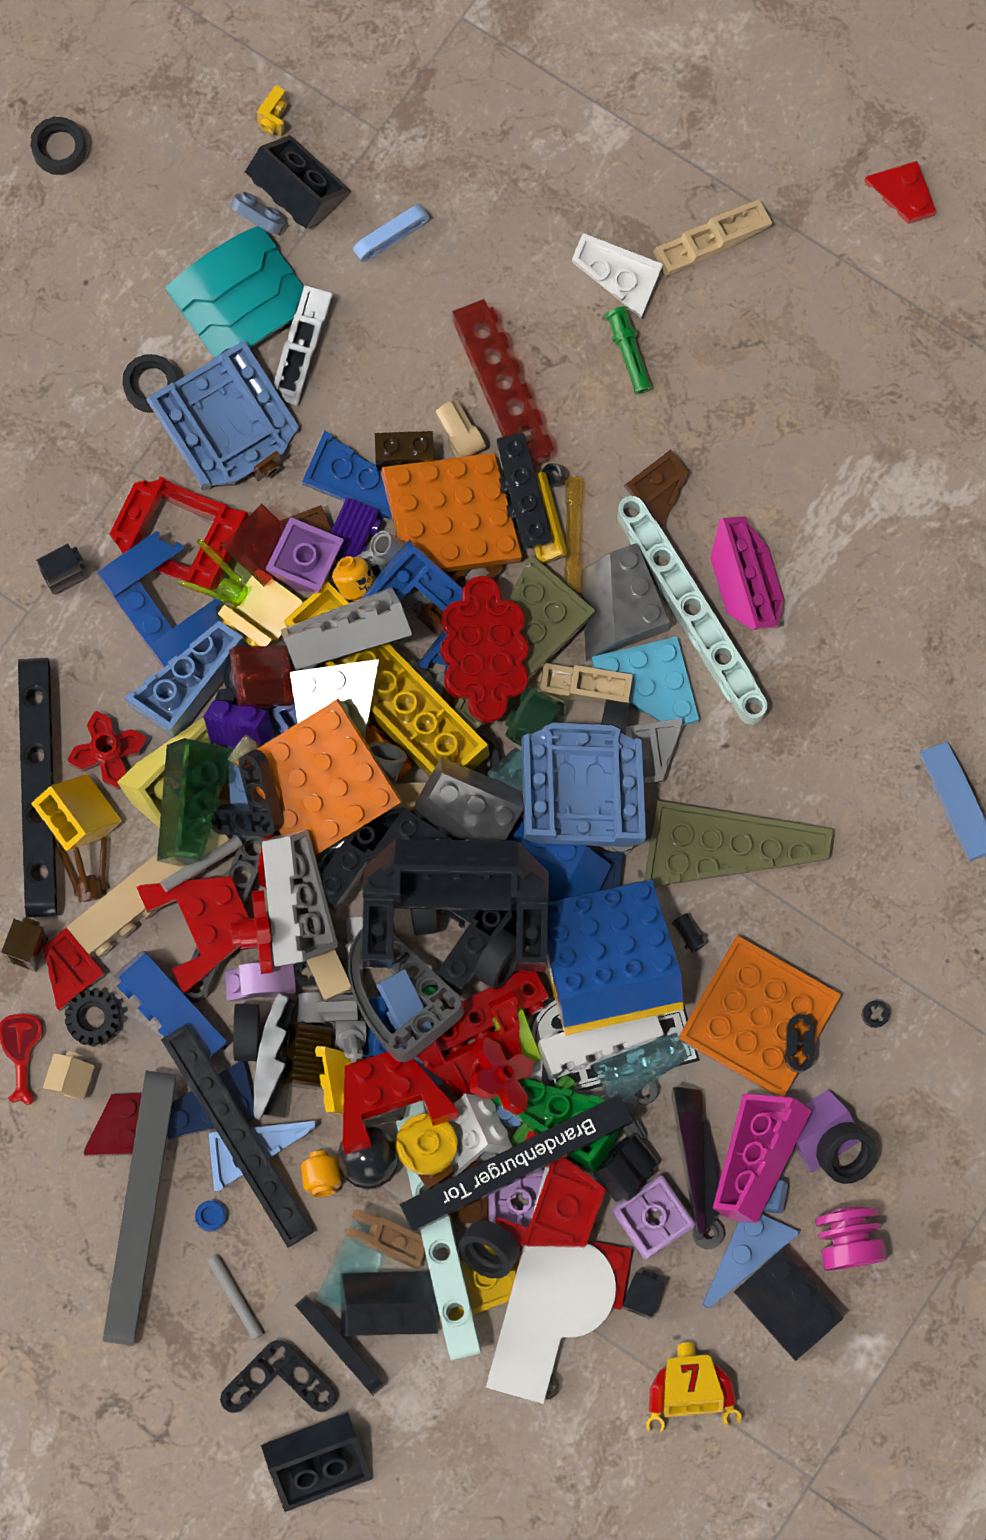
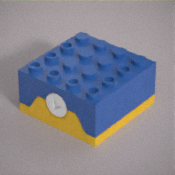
M653 880L548 902L546 968L565 1036L684 1009L681 971Z

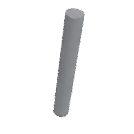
M235 836L160 882L162 888L168 892L242 847L241 840L238 836Z
M218 1255L208 1259L209 1266L252 1340L262 1336L263 1332Z

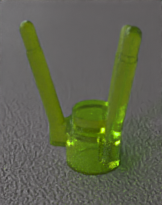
M197 540L198 545L230 576V579L224 578L218 588L214 589L217 592L183 580H179L178 585L218 599L224 604L228 602L235 607L239 606L248 592V587L241 583L243 577L235 573L203 540Z

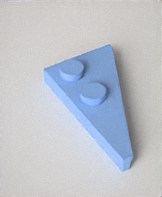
M315 1120L251 1127L270 1158L315 1129ZM217 1131L208 1132L214 1191H219L240 1176H243Z

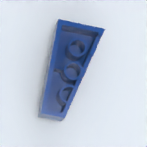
M139 952L114 975L119 982L117 987L128 999L133 997L140 1004L137 1009L148 1021L154 1019L161 1026L158 1032L163 1037L188 1024L208 1058L212 1057L227 1043L145 952Z

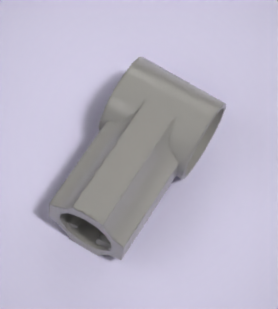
M320 992L298 994L299 1023L320 1026L325 1025L326 1022H334V1020L358 1021L357 1003L353 994L339 995L325 1002Z

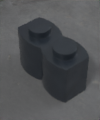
M68 543L36 559L39 570L52 594L84 579L82 572L87 570L77 547L70 548Z
M634 1133L622 1139L611 1150L608 1157L596 1168L593 1175L615 1202L624 1198L626 1201H629L640 1192L639 1185L654 1175L655 1171L653 1168L658 1160L639 1136Z

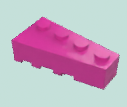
M755 1094L742 1095L713 1205L714 1210L731 1221L757 1223L812 1110L795 1098Z

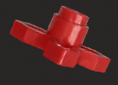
M94 711L86 725L92 738L91 743L74 746L67 761L69 765L82 772L100 765L103 782L119 790L121 787L117 782L127 773L121 758L140 755L147 739L144 735L133 729L115 735L111 718L98 711ZM106 747L112 748L108 752H102Z
M264 890L252 891L254 918L239 919L238 923H231L233 948L241 947V950L258 948L260 973L269 974L273 973L270 948L272 937L270 922H268Z
M488 1037L482 1038L477 1042L475 1057L483 1067V1070L471 1077L470 1092L483 1099L499 1097L505 1110L519 1115L526 1110L528 1095L519 1082L531 1076L533 1061L520 1053L506 1060L498 1042Z

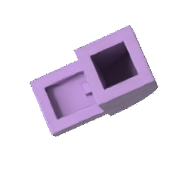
M272 962L273 973L269 974L260 973L259 963L239 965L238 969L225 971L227 1001L237 1002L255 997L276 998L279 992L286 995L295 994L294 965L274 966V962Z

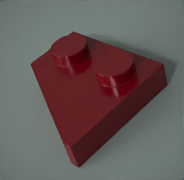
M142 1093L111 1094L84 1149L85 1157L132 1155Z

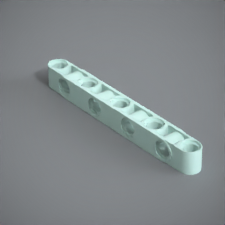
M636 496L625 497L619 504L617 519L630 544H638L653 582L740 719L749 725L759 723L767 710V701L757 686L752 673L643 501ZM626 508H634L638 511V515L631 518L626 516L623 511ZM663 556L669 563L666 566H658L653 559ZM694 605L698 608L699 613L689 615L685 612L684 607ZM725 654L730 662L721 665L715 661L714 656ZM755 703L759 706L760 712L758 714H750L747 712L745 705Z
M423 1101L393 1110L398 1133L402 1124L411 1117L427 1114ZM407 1169L412 1195L415 1197L423 1193L427 1188L415 1172ZM451 1215L421 1229V1235L448 1353L451 1361L482 1354ZM442 1247L449 1248L450 1256L447 1260L438 1261L435 1259L438 1249ZM454 1307H462L464 1309V1315L458 1321L449 1319V1312Z

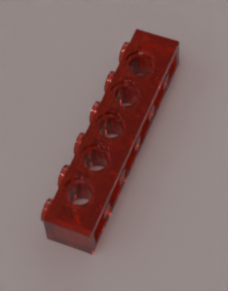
M485 299L453 310L452 322L501 436L504 437L522 432L531 433L534 438L527 441L533 468L550 462L551 451L554 450L549 435H543L540 425L543 424L537 408L532 410L528 401L531 399L529 388L526 383L521 384L517 375L520 373L518 363L515 357H509L506 350L509 348V343L505 333H499L495 323H498V318L493 306L488 307ZM478 330H485L489 333V336L478 338L474 333ZM490 355H495L499 357L500 361L496 364H490L485 359ZM500 381H507L511 384V387L502 390L496 384ZM512 406H517L523 412L519 415H511L507 410Z

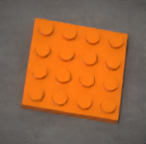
M494 453L382 468L381 476L397 537L406 543L411 540L444 572L520 562L522 555L512 518H509L506 509L508 502L505 493L502 494L498 479L501 476Z
M339 698L257 749L263 752L269 761L283 816V826L279 830L281 835L308 830L314 855L322 852L403 801ZM257 787L259 796L265 799L263 790Z
M736 935L677 1040L778 1097H784L797 1075L796 1072L788 1069L785 1063L787 1023L793 1016L798 1014L810 1017L815 1028V1043L841 994ZM798 1021L796 1026H792V1030L798 1032V1041H802L803 1033L808 1031V1027H804L802 1021ZM797 1046V1054L791 1056V1059L797 1062V1066H801L806 1057L802 1056V1046Z

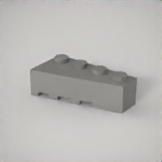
M392 587L280 630L296 670L300 668L307 670L315 667L320 662L336 659L412 635L402 605Z
M308 830L282 834L262 841L274 966L304 962L338 947Z

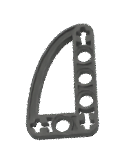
M361 929L352 942L348 957V975L354 998L368 1027L386 1051L397 1061H409L462 1018L464 1014L463 1003L459 995L394 934V949L401 950V954L398 958L393 959V968L387 969L392 974H395L400 970H407L410 967L420 968L416 976L409 978L420 1001L426 1007L394 1034H391L378 1018L366 995L361 960ZM434 984L439 986L436 993L432 995L423 994V990L428 985ZM444 999L450 1007L454 1006L455 1008L453 1010L445 1009L441 1001ZM424 1022L434 1023V1027L428 1032H420L418 1030L419 1026ZM414 1033L418 1040H415L414 1036L411 1037V1034ZM401 1043L403 1045L408 1044V1047L403 1049L402 1047L398 1048V1045Z

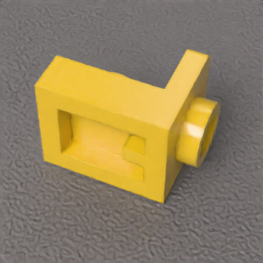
M275 85L257 111L259 126L269 134L276 133L279 136H282L284 133V122L279 117L287 106L285 90Z

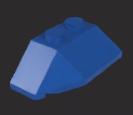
M518 817L506 838L509 841L519 842L549 872L548 899L553 901L599 891L611 868L610 863L585 845L538 844L524 839V818Z

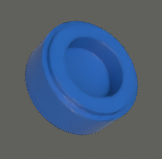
M212 1200L205 1201L196 1209L195 1220L202 1230L214 1232L224 1225L226 1212L220 1203Z

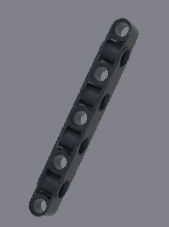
M49 658L18 659L25 915L27 918L56 917L57 873L55 835L44 820L41 822H33L31 820V815L36 811L31 803L47 788L54 785ZM38 694L43 697L41 703L36 706L27 704L28 699L32 695ZM35 752L44 754V759L38 764L29 762L30 756ZM39 868L48 870L47 877L44 880L35 881L32 878L35 870Z

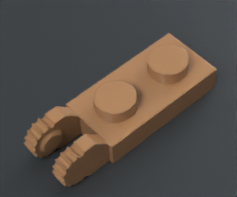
M361 1210L353 1211V1219L370 1225L371 1228L369 1234L357 1228H348L346 1232L347 1237L357 1242L365 1243L366 1247L413 1269L420 1268L425 1253L421 1235L413 1233L385 1218L375 1217Z

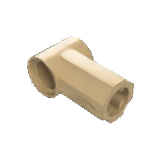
M458 400L449 401L436 410V416L449 437L448 442L456 458L472 456L486 449L481 434L475 426L471 425Z

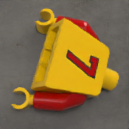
M684 1342L677 1345L678 1357L667 1359L666 1368L658 1371L650 1386L649 1411L651 1416H649L646 1422L647 1430L650 1432L649 1424L654 1419L661 1422L660 1433L664 1430L665 1423L661 1417L662 1412H664V1417L722 1412L721 1421L726 1426H728V1414L734 1412L736 1422L739 1424L742 1416L739 1411L734 1409L736 1399L731 1378L719 1365L713 1364L709 1355L696 1356L694 1343Z

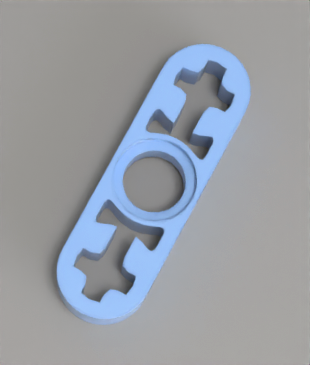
M421 204L415 205L355 244L353 251L361 262H366L422 227L429 220L430 216Z

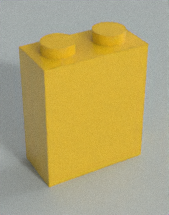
M88 774L51 785L31 803L66 851L102 839V837H105L122 822Z

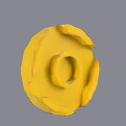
M419 1114L402 1124L397 1135L396 1151L400 1161L407 1169L417 1174L432 1175L442 1172L452 1163L457 1152V1136L454 1128L448 1122L432 1126L428 1114Z

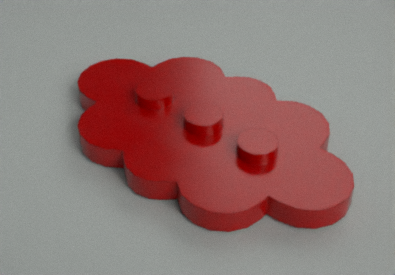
M482 575L470 579L462 589L461 600L452 602L442 612L440 623L447 637L440 645V655L449 666L444 673L443 680L447 691L456 698L467 699L468 709L472 717L480 723L489 724L496 722L504 715L507 710V698L516 697L528 685V673L522 662L528 655L529 646L527 640L520 634L525 622L522 609L513 601L501 600V592L497 583L490 577Z

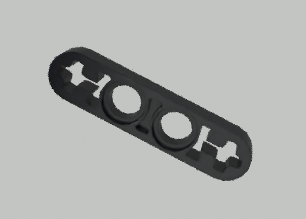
M307 1295L295 1304V1307L372 1396L384 1387L378 1377Z

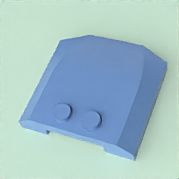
M245 341L238 343L214 360L175 383L172 382L146 399L201 486L234 484L254 472V467L275 451H278L281 456L299 427Z
M551 723L544 726L542 730L530 735L529 733L524 735L521 740L524 839L538 844L623 847L644 843L646 831L642 740L638 738L634 740L620 733L621 729L612 725Z

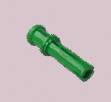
M621 306L606 312L604 317L610 323L614 335L612 336L613 343L619 345L634 393L639 395L650 391L652 385L650 384L635 341L638 333L636 329L632 328L628 316L630 312L629 307Z

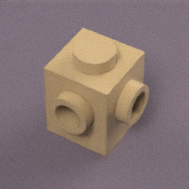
M67 1051L66 1055L53 1054L43 1089L64 1097L84 1100L95 1065L83 1061L84 1055L72 1051Z

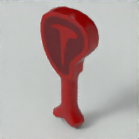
M28 1014L10 1015L0 1022V1043L6 1056L14 1063L16 1069V1088L8 1097V1100L12 1103L22 1101L25 1105H31L35 1100L28 1088V1064L31 1050L43 1035V1027L40 1020Z

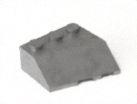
M637 543L610 552L581 571L582 599L595 610L594 616L584 625L586 662L591 660L593 656L613 652L668 631L669 619Z
M443 757L439 759L414 804V808L435 826H441L451 833L450 839L506 840L524 809L522 791Z

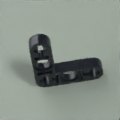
M254 749L242 755L238 762L248 805L221 804L211 810L207 817L208 823L217 834L271 836L283 826V816L269 761L263 752ZM257 787L263 790L265 799L259 796ZM241 814L247 817L250 826L245 825V823L242 821Z
M279 1340L269 1343L224 1388L220 1396L221 1405L226 1411L234 1414L240 1413L279 1375L316 1412H327L335 1404V1393L332 1388L288 1344ZM273 1347L276 1349L285 1348L283 1355L286 1359L283 1362L276 1360L271 1365L272 1368L276 1369L272 1374H270L266 1366L258 1362L262 1357L268 1362L273 1356L270 1351ZM299 1367L306 1369L309 1375L307 1382L303 1385H296L291 1381L292 1371ZM253 1368H260L265 1373L264 1382L258 1386L251 1385L247 1379L249 1371ZM242 1379L245 1386L254 1391V1393L248 1397L245 1391L239 1398L242 1404L239 1407L236 1405L229 1407L226 1404L229 1401L226 1395L230 1391L236 1394L242 1388L237 1385ZM314 1379L319 1381V1384L314 1386L319 1392L323 1393L325 1390L329 1392L327 1396L329 1403L326 1406L322 1403L316 1406L313 1403L316 1397L311 1391L308 1392L307 1396L302 1393L303 1390L310 1387Z

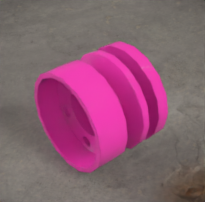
M861 1206L833 1210L815 1219L816 1227L830 1226L831 1229L818 1233V1239L833 1240V1246L821 1250L824 1271L860 1267L888 1260L884 1240L869 1238V1233L882 1228L881 1223L867 1224L866 1221L879 1216L878 1208H865Z

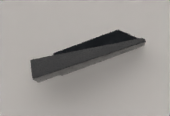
M672 1087L671 1098L677 1124L676 1130L698 1241L704 1238L707 1230L720 1215L719 1212L713 1209L719 1183L707 1121H703L702 1091Z

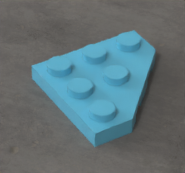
M677 637L596 655L591 658L593 668L632 674L628 703L641 713H646L658 721L682 718V726L699 722Z

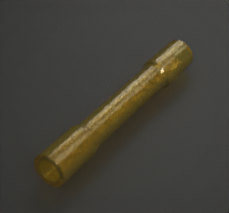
M569 476L566 479L565 503L567 506L566 550L568 555H566V563L564 565V584L575 593L581 592L582 573L580 546L583 478Z

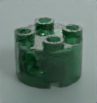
M527 685L519 698L521 704L518 710H512L507 717L505 725L508 726L505 737H508L509 741L522 746L521 740L524 735L528 733L529 735L551 723H559L557 717L558 715L564 717L567 707L566 702L536 687L532 688Z

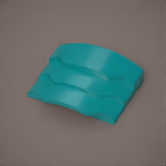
M256 226L234 236L202 256L165 288L167 295L215 359L242 341H245L249 349H251L278 329L292 322L304 287L265 230Z

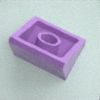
M290 517L266 567V571L295 590L320 593L344 543V539Z
M829 1090L805 1104L812 1112L794 1146L810 1173L820 1168L816 1151L822 1135L831 1127L840 1123H854L849 1111ZM855 1139L841 1144L836 1149L833 1159L860 1141Z

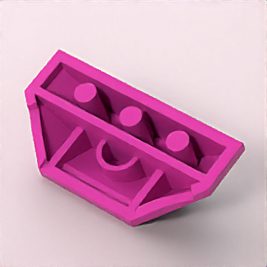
M745 516L722 518L719 520L710 559L726 613L752 630L775 628L779 625V617L785 600L769 548L757 531L749 525L750 522Z

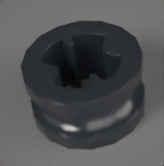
M877 1000L866 1004L861 1014L864 1023L871 1028H879L886 1024L890 1015L886 1004ZM874 1006V1009H877V1007L882 1009L883 1012L880 1014L881 1022L877 1023V1019L874 1022L869 1020L868 1017L871 1013L868 1009Z

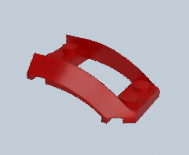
M161 476L158 480L151 482L146 480L135 482L109 533L122 551V554L140 543L162 498L182 509L213 521L191 568L168 559L154 570L209 591L223 586L219 580L242 533H249V516L247 511H239L228 507L226 504L193 493L167 481Z

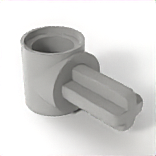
M380 531L373 536L370 542V549L356 557L364 558L370 568L377 564L383 567L389 564L406 542L386 531Z
M334 1020L332 1036L335 1040L334 1047H339L344 1052L345 1057L349 1058L350 1062L355 1063L358 1058L363 1057L362 1048L365 1047L366 1023L365 1021Z

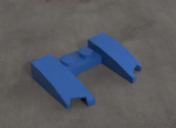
M156 531L103 567L96 574L164 668L168 665V661L176 655L178 657L190 647L189 645L218 622L216 607L221 606V600L219 597L215 598L174 628L170 626L139 582V579L177 554L184 547L178 542L173 547L158 538L160 532Z
M409 540L379 574L362 598L392 587L399 601H401L415 586L444 611L452 602L461 600L463 587ZM444 631L418 662L421 668L427 669L429 662L445 665L444 672L449 667L440 655V645L447 637Z

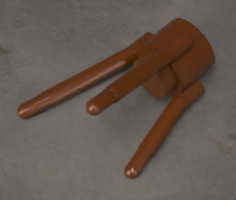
M102 837L98 880H96L95 875L86 876L78 847L73 849L79 878H77L64 847L56 840L55 844L73 885L74 894L78 896L79 902L101 899V891L107 890L105 881L107 838Z

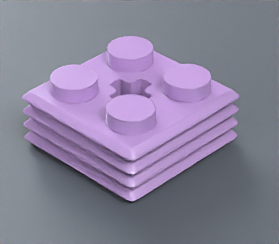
M539 1170L489 1195V1221L496 1223L499 1217L528 1228L544 1170ZM518 1194L522 1195L523 1200L528 1201V1205H523L522 1210H517L516 1206L511 1205L510 1202L515 1200Z
M662 1175L642 1187L640 1192L631 1200L626 1201L624 1199L612 1209L613 1215L645 1260L695 1226V1222ZM651 1210L652 1213H660L659 1225H655L653 1222L647 1223V1211Z

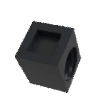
M645 1269L642 1270V1273L635 1272L622 1309L651 1319L664 1286V1282L659 1281L660 1275Z

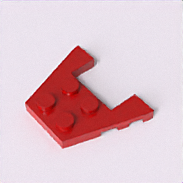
M231 876L187 880L168 892L162 888L161 883L145 884L136 887L147 913L177 901L200 953L199 957L172 968L183 994H187L192 990V987L211 973L212 969L239 948H233L231 923H238L239 919H248L249 917Z
M511 991L488 1003L500 1029L484 1036L500 1044L506 1060H509L518 1053L522 1054L519 1040L520 1026L517 1017L518 1002L514 992ZM482 1038L446 1056L442 1055L436 1041H433L415 1056L459 1098L464 1094L475 1095L470 1092L471 1077L483 1070V1067L475 1057L477 1042Z
M388 1052L345 1065L342 1133L344 1154L347 1155L371 1147L370 1139L363 1123L365 1119L423 1101L432 1126H436L459 1118L457 1108L414 1059L400 1062L394 1059Z
M528 1130L525 1141L536 1136V1134ZM563 1158L547 1166L549 1170L528 1228L499 1217L496 1220V1224L506 1229L516 1239L519 1247L585 1248L605 1188L576 1165Z

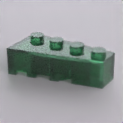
M187 738L167 744L157 851L158 862L183 867L201 861L212 828L210 823L214 812L219 807L220 800L218 798L222 786L226 784L229 772L227 770L230 761L234 760L237 750Z

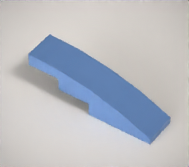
M948 742L921 751L920 759L932 779V787L945 809V817L969 862L986 856V821Z
M405 969L376 984L389 1008L386 1014L395 1031L424 1009ZM429 1021L422 1023L418 1030L420 1032L430 1031L432 1029L431 1023ZM412 1033V1034H411V1037L414 1036V1038H415V1040H416L417 1038H416L415 1034ZM402 1043L398 1045L399 1048H407V1045H403ZM417 1057L413 1058L437 1086L444 1083L436 1074L428 1070Z

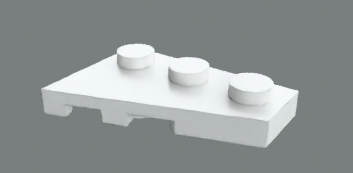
M582 233L572 258V263L642 319L661 272L662 263Z

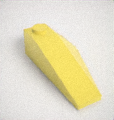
M201 718L137 762L117 783L134 807L158 828L167 832L182 817L181 810L219 745H216V743L211 745L204 718Z

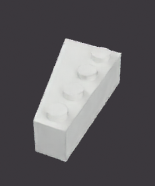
M651 1016L566 1036L564 1032L558 1033L556 1031L543 1036L537 1048L549 1080L552 1081L663 1037L664 1033L657 1016Z

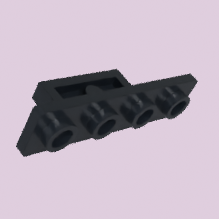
M522 432L497 438L496 443L503 466V477L498 479L502 494L505 493L508 496L510 503L506 505L508 516L515 523L516 530H519L523 548L529 549L550 544L552 537L525 434Z

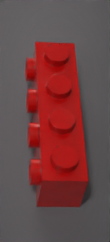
M519 971L512 975L508 982L500 989L494 990L489 987L462 1001L464 1006L462 1018L437 1038L442 1055L450 1054L464 1047L465 1044L492 1033L491 1031L496 1029L492 1020L495 1016L488 1003L511 991L514 992L518 1006L521 1007L524 1014L528 1012L531 1016L546 1008L544 1003L548 1001L549 996L535 971Z

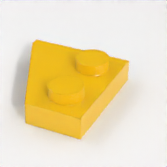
M316 1047V1057H322L325 1073L319 1074L321 1086L324 1090L325 1111L343 1116L345 1065L352 1062H350L349 1058L345 1057L344 1052L328 1047Z

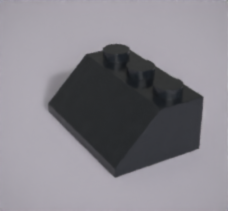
M291 135L260 146L244 171L257 187L262 188L269 194L275 204L283 207L293 217V220L305 229L320 223L351 192L345 184Z
M782 1249L733 1292L794 1361L798 1360L844 1319Z
M430 1271L340 1273L341 1335L438 1334V1305Z
M348 1412L261 1445L269 1473L285 1512L372 1479Z

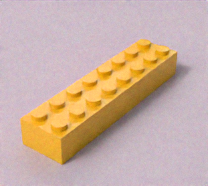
M327 581L320 593L311 595L286 617L284 622L286 627L349 604V602ZM388 642L319 663L322 667L380 659L369 716L428 777L431 776L441 757L474 770L490 756L488 744Z

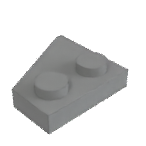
M682 718L626 726V736L634 740L635 738L642 740L644 785L664 781L683 725Z

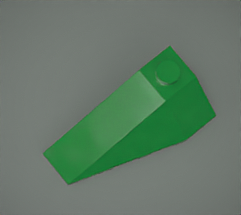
M525 1079L519 1083L528 1095L526 1110L519 1115L509 1113L537 1134H540L605 1100L597 1096H586L569 1089H559L544 1085L541 1082ZM499 1097L492 1099L493 1102L503 1108ZM619 1130L569 1155V1157L594 1172L611 1151Z

